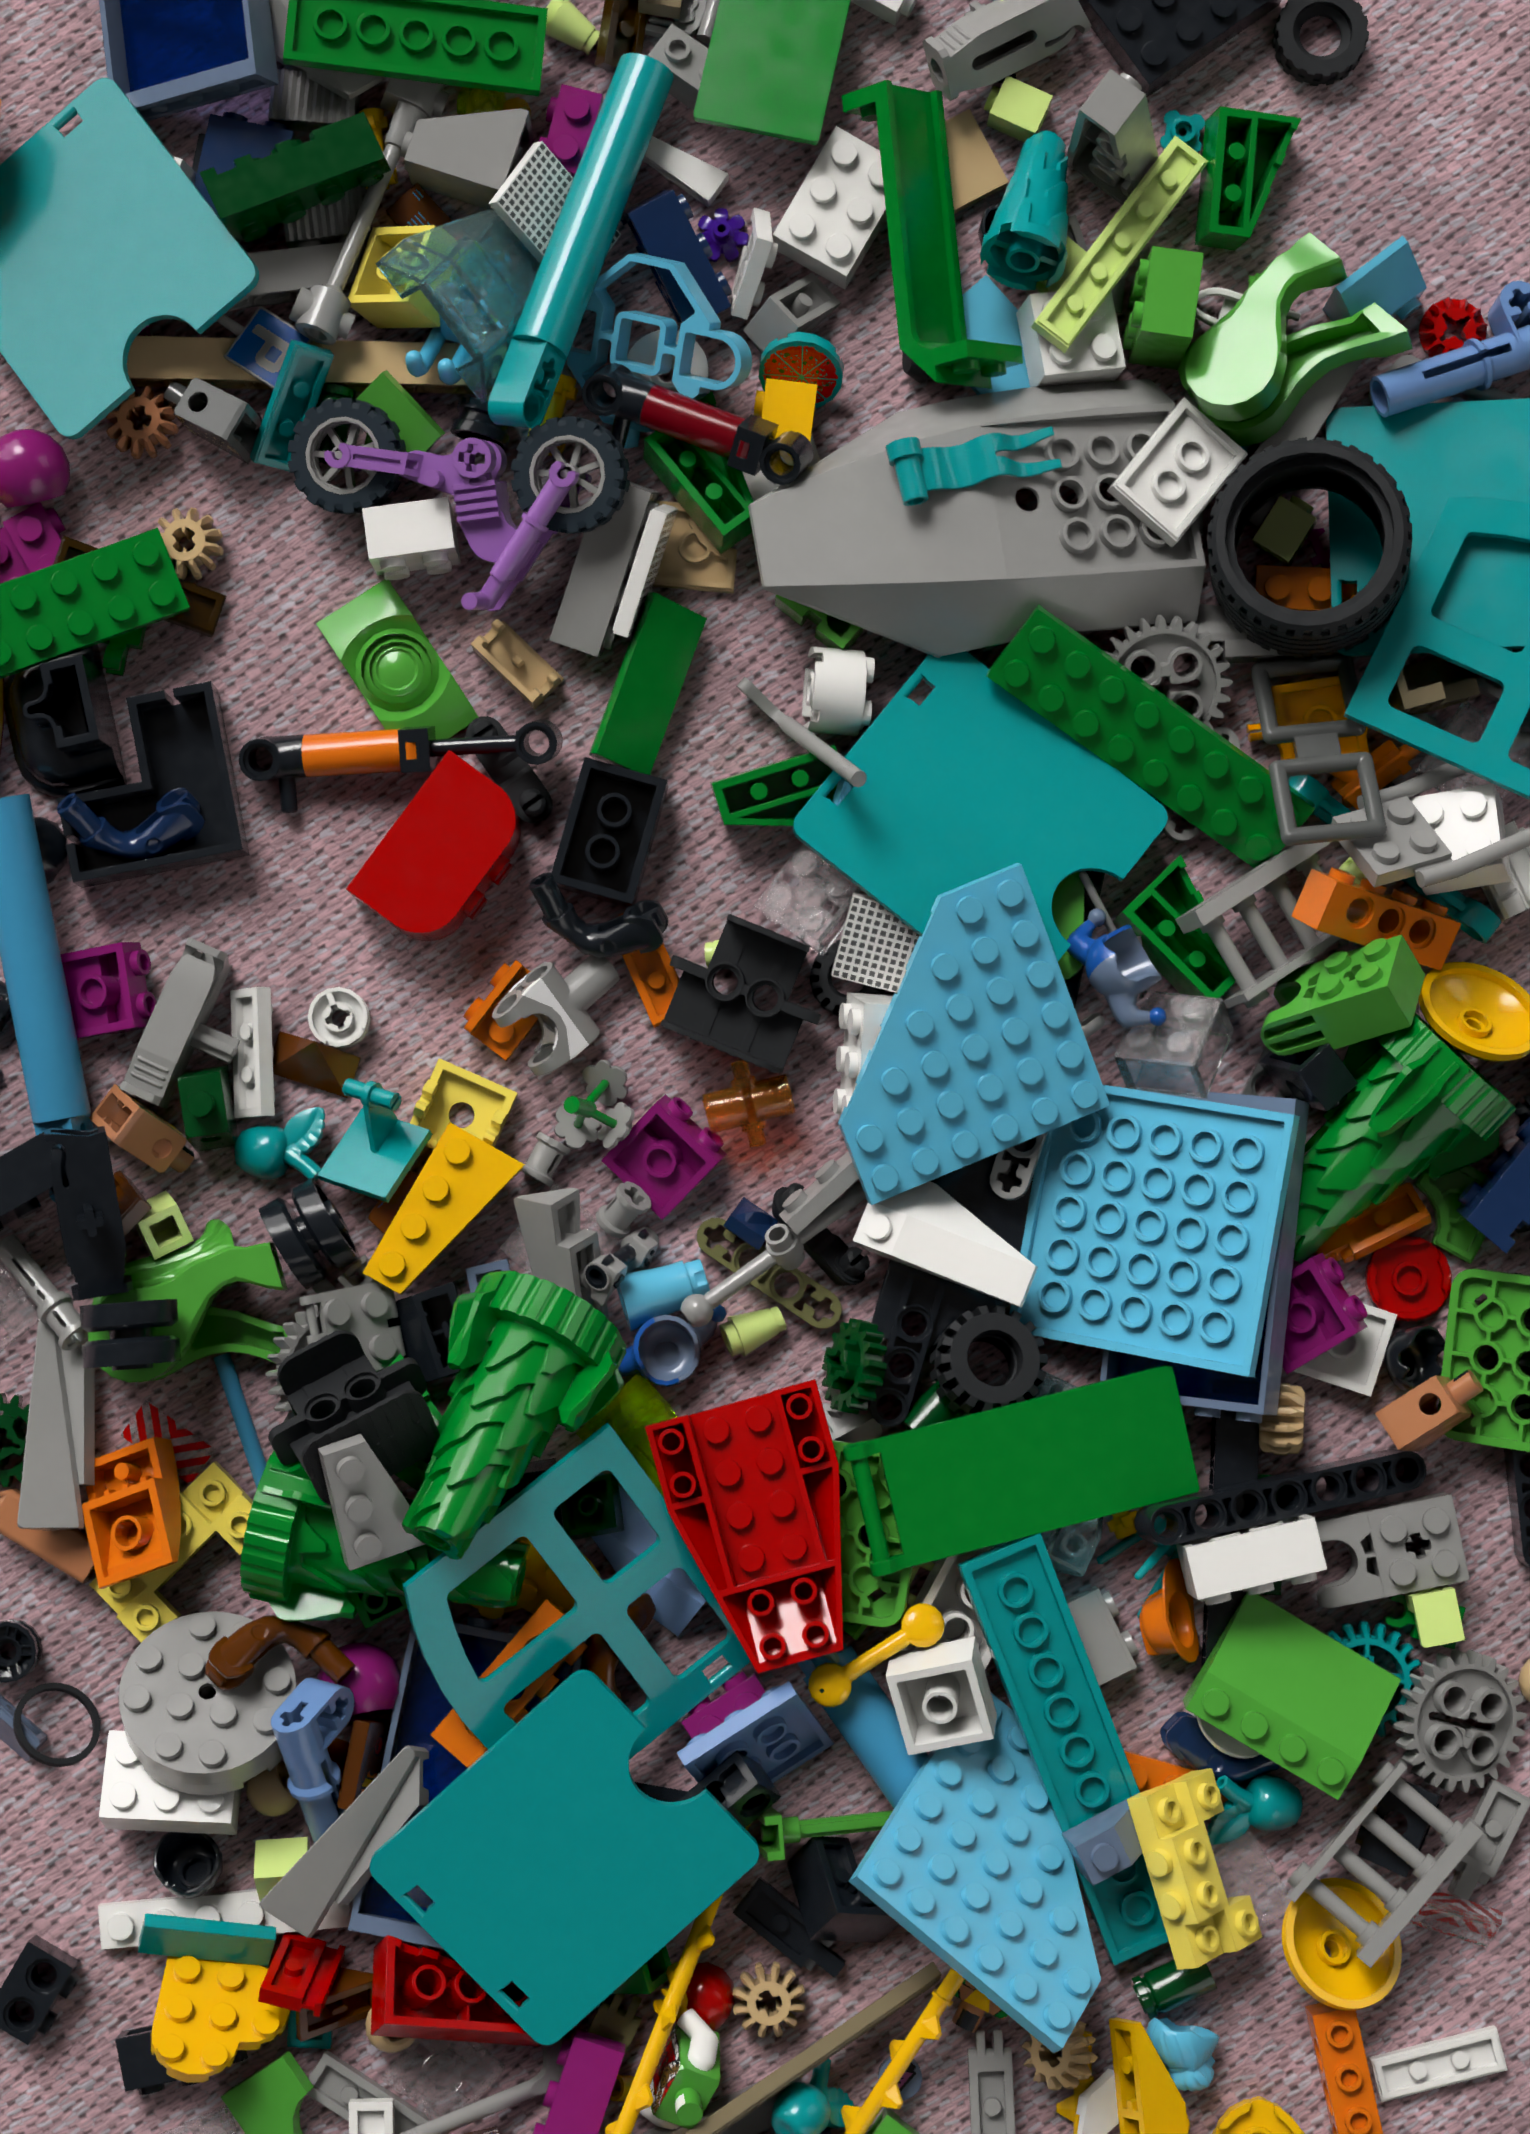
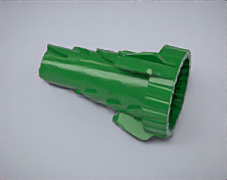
M1416 1013L1410 1027L1351 1044L1348 1047L1343 1063L1358 1083L1347 1093V1099L1340 1106L1328 1110L1323 1115L1327 1121L1305 1144L1293 1258L1300 1264L1308 1260L1342 1224L1349 1221L1352 1217L1356 1219L1372 1203L1379 1205L1387 1199L1408 1176L1415 1179L1425 1170L1432 1179L1437 1180L1444 1175L1469 1166L1494 1152L1499 1146V1128L1517 1110L1499 1090L1458 1051L1443 1041L1430 1025Z
M509 1270L487 1273L479 1282L475 1292L462 1294L457 1297L450 1319L447 1364L452 1370H460L447 1393L448 1396L452 1397V1400L437 1426L440 1437L435 1444L431 1460L425 1472V1479L402 1522V1527L406 1533L412 1534L422 1543L436 1550L445 1552L449 1559H462L482 1522L490 1524L507 1490L519 1484L532 1457L535 1456L540 1459L557 1425L564 1426L566 1431L574 1432L614 1400L624 1386V1381L618 1368L627 1353L626 1344L617 1327L601 1311L595 1309L583 1298L576 1296L573 1292L563 1287L557 1286L553 1282L537 1278L534 1275L521 1274L517 1271Z
M273 1451L257 1487L247 1521L241 1553V1587H243L245 1593L249 1594L250 1598L268 1602L277 1618L282 1621H326L340 1617L354 1619L358 1607L348 1593H364L384 1598L385 1596L405 1597L403 1583L433 1561L443 1551L424 1544L350 1571L344 1563L331 1504L325 1503L319 1498L309 1476L299 1461L291 1465H283ZM405 1498L409 1505H411L413 1500ZM519 1541L512 1542L450 1591L447 1601L488 1608L516 1606L522 1591L527 1566L526 1557L530 1544Z

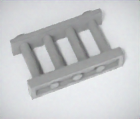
M1330 842L1288 846L1276 856L1261 863L1175 919L1183 934L1200 928L1203 934L1208 933L1241 990L1224 1000L1227 1008L1244 1003L1246 1008L1258 1004L1269 996L1267 988L1339 941L1341 945L1350 942L1327 933L1318 938L1312 927L1291 917L1297 901L1286 884V881L1289 879L1285 873L1294 867L1297 872L1302 871L1306 878L1311 868L1323 872L1317 863L1320 860L1317 852L1331 844ZM1261 888H1264L1266 893L1271 891L1304 947L1289 958H1286L1254 904L1257 901L1254 893ZM1231 908L1234 913L1239 912L1272 967L1271 970L1256 980L1222 924L1225 922L1222 914Z
M1401 1758L1394 1766L1387 1761L1371 1780L1376 1785V1788L1313 1863L1308 1866L1303 1861L1287 1880L1292 1886L1288 1891V1897L1294 1903L1305 1891L1357 1936L1355 1941L1360 1944V1947L1357 1949V1957L1370 1968L1484 1834L1483 1828L1470 1817L1463 1824L1458 1820L1451 1821L1405 1782L1400 1776L1408 1767ZM1388 1791L1393 1793L1442 1835L1440 1840L1445 1845L1435 1857L1429 1853L1426 1856L1372 1811ZM1360 1824L1414 1869L1412 1874L1417 1879L1407 1891L1401 1887L1396 1889L1344 1845ZM1332 1857L1385 1902L1384 1908L1389 1912L1378 1925L1373 1920L1368 1923L1316 1878Z

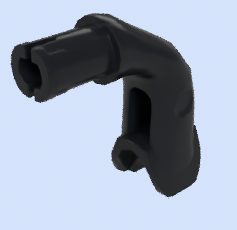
M551 872L543 873L532 879L529 883V889L544 914L542 917L544 925L584 954L596 958L616 957L637 950L642 954L656 950L664 941L662 933L667 929L669 920L658 901H639L627 907L623 915L604 923L591 924L586 923L578 916L573 904L566 902Z

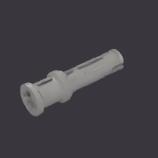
M12 1234L0 1240V1259L37 1305L38 1319L43 1324H49L59 1337V1346L64 1351H69L83 1344L88 1339V1332L81 1329L80 1314L73 1307V1298L68 1293L56 1289L41 1267L20 1243L17 1236Z

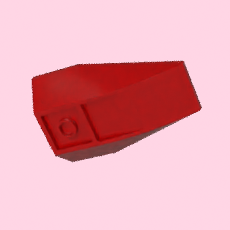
M816 1379L695 1414L684 1415L645 1426L667 1511L757 1674L844 1650L839 1463Z

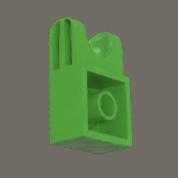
M1402 934L1389 939L1378 938L1364 947L1348 952H1335L1324 960L1297 968L1276 983L1274 996L1281 1008L1270 1012L1265 1017L1260 1037L1270 1051L1277 1055L1285 1056L1327 1043L1335 1050L1410 1027L1425 973Z

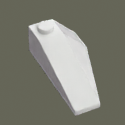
M930 1181L874 1205L867 1203L853 1238V1242L869 1252L1020 1308L1023 1307L1038 1269L1037 1266L958 1203L947 1192Z

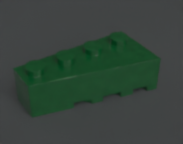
M364 112L313 130L309 134L310 141L302 143L299 139H288L277 143L267 157L252 158L251 154H247L234 159L235 167L229 171L217 175L215 168L212 167L199 172L220 219L238 242L241 240L246 242L257 240L268 232L267 228L282 221L285 224L295 222L306 215V210L320 203L322 205L336 203L345 196L346 191L359 185L361 187L372 186L383 179L384 173L391 171Z

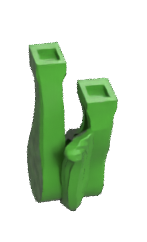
M1310 232L1300 238L1289 250L1278 255L1262 273H1256L1254 276L1249 275V286L1241 299L1225 316L1189 346L1178 368L1182 385L1188 395L1196 401L1199 411L1239 446H1249L1264 442L1276 434L1287 421L1302 396L1317 380L1329 371L1349 362L1365 358L1389 357L1413 349L1408 329L1375 302L1351 317L1312 325L1286 335V316L1292 303L1301 293L1312 289L1331 287L1347 278L1340 256Z
M220 1219L210 1220L206 1224L202 1236L189 1246L170 1252L156 1260L149 1256L127 1263L124 1275H131L134 1290L93 1299L92 1305L177 1299L179 1321L173 1326L153 1327L151 1329L152 1336L174 1335L180 1338L181 1361L153 1363V1368L112 1371V1367H100L111 1377L129 1383L162 1380L190 1363L216 1353H245L269 1360L267 1358L268 1354L280 1352V1348L273 1341L274 1337H287L282 1325H277L240 1311L211 1307L214 1298L228 1286L239 1282L251 1283L275 1290H288L275 1244L269 1242L248 1247L235 1246L230 1228ZM109 1331L88 1332V1341L110 1340Z

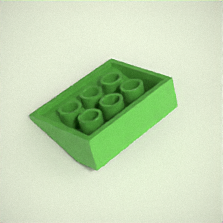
M1247 1591L1183 1698L1185 1709L1339 1800L1362 1762L1401 1679L1259 1594L1249 1595Z

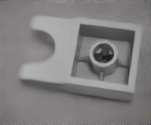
M1439 1492L1315 1518L1320 1541H1341L1347 1546L1351 1555V1565L1348 1572L1341 1579L1320 1586L1316 1595L1318 1605L1321 1607H1341L1470 1580L1452 1494ZM1412 1534L1422 1539V1547L1419 1548L1417 1554L1406 1550L1405 1543L1412 1542L1410 1537Z

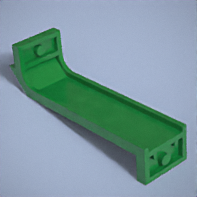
M884 80L842 95L844 113L860 115L861 120L866 122L877 121L900 349L936 383L992 389L991 377L1005 375L1007 367L1023 363L1022 347L970 340L966 336L942 91L926 92L892 85V81Z

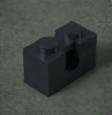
M1328 1043L1285 1056L1277 1055L1270 1051L1259 1061V1064L1285 1098L1308 1102L1313 1108L1326 1112L1340 1106L1347 1099V1093L1358 1083Z
M1402 1778L1437 1809L1439 1808L1443 1795ZM1388 1791L1377 1804L1378 1809L1375 1814L1385 1821L1386 1816L1392 1811L1402 1813L1408 1823L1407 1830L1402 1836L1421 1852L1431 1826L1393 1793ZM1361 1825L1355 1840V1844L1361 1846L1357 1856L1403 1877H1410L1413 1868Z

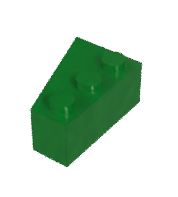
M1220 106L1205 121L1202 156L1209 162L1201 171L1195 245L1235 251L1251 237L1271 191L1272 182L1278 168L1283 163L1286 156L1285 152L1293 133L1298 128L1301 118Z
M712 391L699 400L714 407L717 404ZM657 431L644 439L643 459L720 554L752 533L748 506L754 501L742 471L727 466L728 459Z
M832 744L829 745V746L832 747L834 750H836V746H835V745H832ZM806 752L712 781L710 785L721 821L724 825L793 826L796 815L833 770L810 752ZM838 783L826 796L827 799L833 800Z
M1180 854L1113 920L1116 929L1125 925H1131L1136 936H1141L1142 947L1153 966L1202 1014L1236 980L1208 933L1203 934L1200 928L1183 934L1175 920L1204 901L1200 891H1196L1185 870L1187 866Z

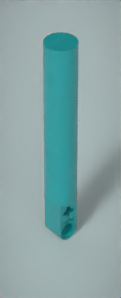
M626 53L619 59L489 396L488 414L494 424L532 429L537 425H541L674 81L671 70L652 57L639 53Z

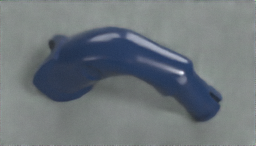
M177 788L166 793L156 803V811L139 826L124 832L115 829L104 817L98 818L75 793L65 797L57 806L58 814L80 835L79 841L84 846L128 860H145L161 854L180 840L188 841L196 836L205 823L204 817L200 814V803L185 788Z
M1176 1712L1160 1729L1164 1744L1181 1761L1183 1760L1193 1770L1212 1768L1216 1781L1219 1777L1226 1775L1236 1784L1281 1768L1280 1765L1261 1754L1253 1758L1243 1759L1235 1758L1219 1751L1204 1736L1197 1718L1186 1712Z

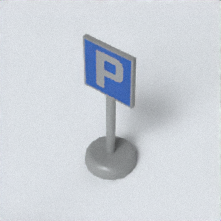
M261 305L245 327L226 315L221 316L216 321L238 335L224 355V358L274 389L291 339L310 345L313 340L302 335L294 326Z

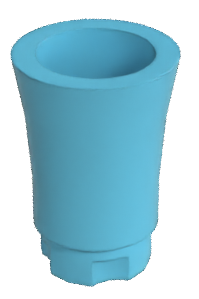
M700 1259L686 1263L679 1261L661 1267L627 1272L624 1280L617 1288L630 1331L641 1327L653 1317L669 1315L680 1311L681 1304L687 1296L692 1294L704 1295L710 1291Z

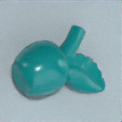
M313 1107L303 1110L293 1116L287 1122L284 1129L275 1125H261L243 1130L234 1146V1157L237 1166L245 1173L263 1180L277 1179L283 1176L289 1166L302 1173L307 1179L313 1178L317 1181L319 1179L317 1175L322 1168L306 1156V1154L310 1153L315 1147H318L320 1139L323 1138V1130L325 1128L324 1109Z
M1223 1775L1217 1779L1216 1783L1220 1793L1228 1801L1223 1803L1224 1811L1211 1817V1823L1208 1824L1209 1832L1207 1833L1210 1843L1218 1845L1236 1840L1247 1832L1250 1825L1265 1832L1287 1829L1297 1824L1302 1814L1303 1800L1300 1790L1289 1781L1273 1775H1260L1248 1783L1245 1790L1226 1775Z
M827 2059L813 2069L810 2083L794 2082L779 2094L773 2105L771 2125L776 2134H820L827 2126L836 2129L845 2128L840 2112L841 2108L844 2105L854 2106V2104L849 2099L848 2094L844 2093L841 2088L827 2087L831 2068L830 2059Z

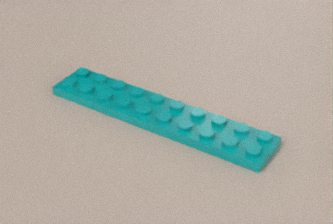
M1041 1533L1012 1540L958 1563L957 1567L1038 1777L1048 1797L1049 1805L1062 1833L1140 1793ZM1143 1853L1132 1866L1094 1886L1079 1872L1074 1861L1077 1878L1109 1961L1114 1966L1168 1942Z

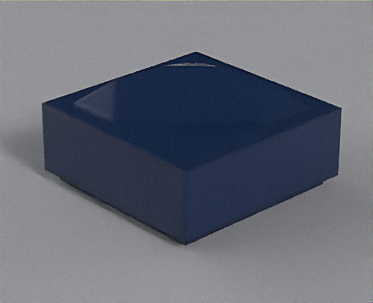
M743 1197L723 1226L759 1250L766 1241V1231L771 1226L777 1224L778 1221Z

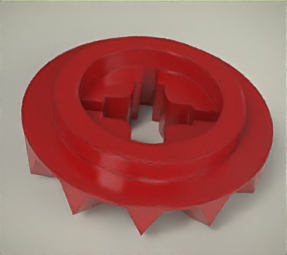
M1447 297L1442 301L1432 304L1425 312L1419 325V338L1425 352L1430 357H1434L1463 347L1464 342L1468 339L1485 340L1488 324L1484 322L1481 309L1469 304L1467 299L1459 300ZM1464 320L1466 321L1463 326L1464 328L1460 332L1463 339L1459 340L1456 336H1452L1449 339L1440 340L1448 328L1445 321H1449L1452 325L1458 322L1461 323Z

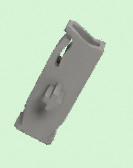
M976 0L969 4L970 11L964 13L963 17L959 18L935 38L931 36L922 43L933 85L936 90L942 91L944 97L952 101L959 96V92L992 85L1050 56L1070 42L1076 33L1075 28L1085 34L1090 31L1092 25L1079 0H995L987 5H982Z
M188 937L183 955L165 983L119 1089L167 1109L170 1099L178 1086V1077L185 1072L195 1049L226 1063H231L233 1056L235 1057L238 1051L237 1047L240 1040L206 1025L233 966L229 964L228 954Z

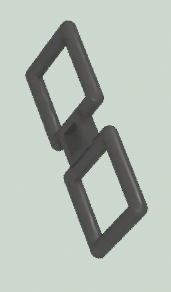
M1336 654L1320 656V658L1303 657V659L1256 662L1251 667L1263 740L1267 744L1293 742L1295 759L1276 760L1269 765V775L1280 836L1285 845L1293 846L1381 837L1386 833L1387 826L1372 755L1368 752L1341 754L1339 738L1360 736L1366 731V726L1348 718L1347 720L1278 726L1270 678L1338 671L1346 711L1358 686L1351 656ZM1357 770L1367 821L1297 827L1288 777Z

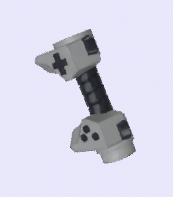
M648 1227L636 1229L621 1241V1249L614 1254L601 1255L587 1264L584 1268V1278L587 1284L593 1288L591 1293L592 1300L604 1308L611 1294L624 1280L627 1272L649 1269L659 1246V1238L655 1231Z

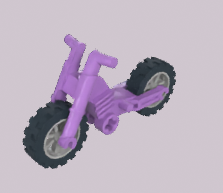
M341 398L325 400L321 402L322 405L310 408L305 413L306 417L304 420L298 421L293 429V432L296 433L294 440H289L288 452H291V461H288L290 473H294L296 479L294 483L297 489L304 492L309 502L329 512L350 515L363 513L362 508L383 505L389 500L388 496L392 491L396 492L401 483L399 481L400 476L454 495L457 522H459L472 551L481 559L495 563L489 572L491 575L480 592H469L462 596V606L467 610L497 612L503 610L513 591L520 582H523L553 533H586L608 523L612 519L611 516L614 512L619 511L624 503L622 499L625 491L628 492L630 480H627V471H630L629 462L624 456V449L621 443L605 427L593 421L574 416L548 419L541 426L537 425L528 432L530 435L526 440L522 439L516 449L519 452L511 464V471H514V480H511L513 492H516L519 498L517 500L519 506L526 512H523L521 516L523 520L518 527L512 521L507 482L500 481V476L504 473L507 466V457L501 446L494 442L478 438H466L460 441L454 448L453 453L449 455H438L419 450L407 453L405 442L400 439L398 434L400 432L399 427L394 421L389 419L385 411L365 401ZM341 425H351L346 443L342 442L334 428ZM360 428L368 433L373 442L363 446H355ZM328 434L335 447L332 451H319L322 441ZM566 443H576L570 464H568L557 447ZM585 446L592 451L597 461L580 467L578 464ZM551 452L556 462L551 465L550 470H543L544 460ZM485 454V464L479 463L475 465V455L481 456ZM319 458H325L327 464L331 466L325 475L320 469ZM600 468L601 479L599 486L596 487L591 484V475L586 473ZM341 469L345 471L347 489L339 488L330 483ZM363 470L368 473L369 477L366 481L356 486L354 472ZM541 476L549 477L542 488ZM587 489L594 494L587 503L579 506L578 494L581 490Z

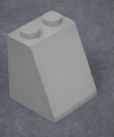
M519 108L417 120L413 133L407 131L400 152V156L404 157V169L408 172L411 185L414 186L418 183L422 189L494 211L489 202L531 147L534 136L529 111Z

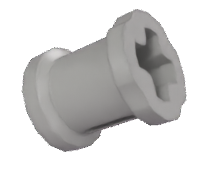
M538 1132L536 1136L538 1142L526 1163H523L525 1167L521 1171L551 1187L554 1183L552 1180L554 1172L563 1156H568L571 1149L553 1138Z
M629 1181L619 1184L616 1188V1196L608 1205L601 1206L595 1216L599 1226L607 1234L615 1238L626 1237L631 1231V1223L637 1216L646 1213L651 1208L649 1196L640 1186Z

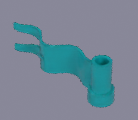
M1052 426L1022 435L1011 436L1003 433H989L952 447L921 448L920 440L917 437L901 438L887 444L885 447L889 464L895 467L904 506H915L926 502L929 499L927 491L963 489L997 476L1010 475L1026 478L1062 468L1060 459L1022 463L1004 456H996L995 454L1001 451L1022 450L1043 439L1054 436Z

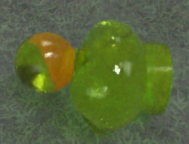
M462 87L458 95V115L521 108L528 110L531 117L530 105L526 100L520 97H512L507 100L505 92Z

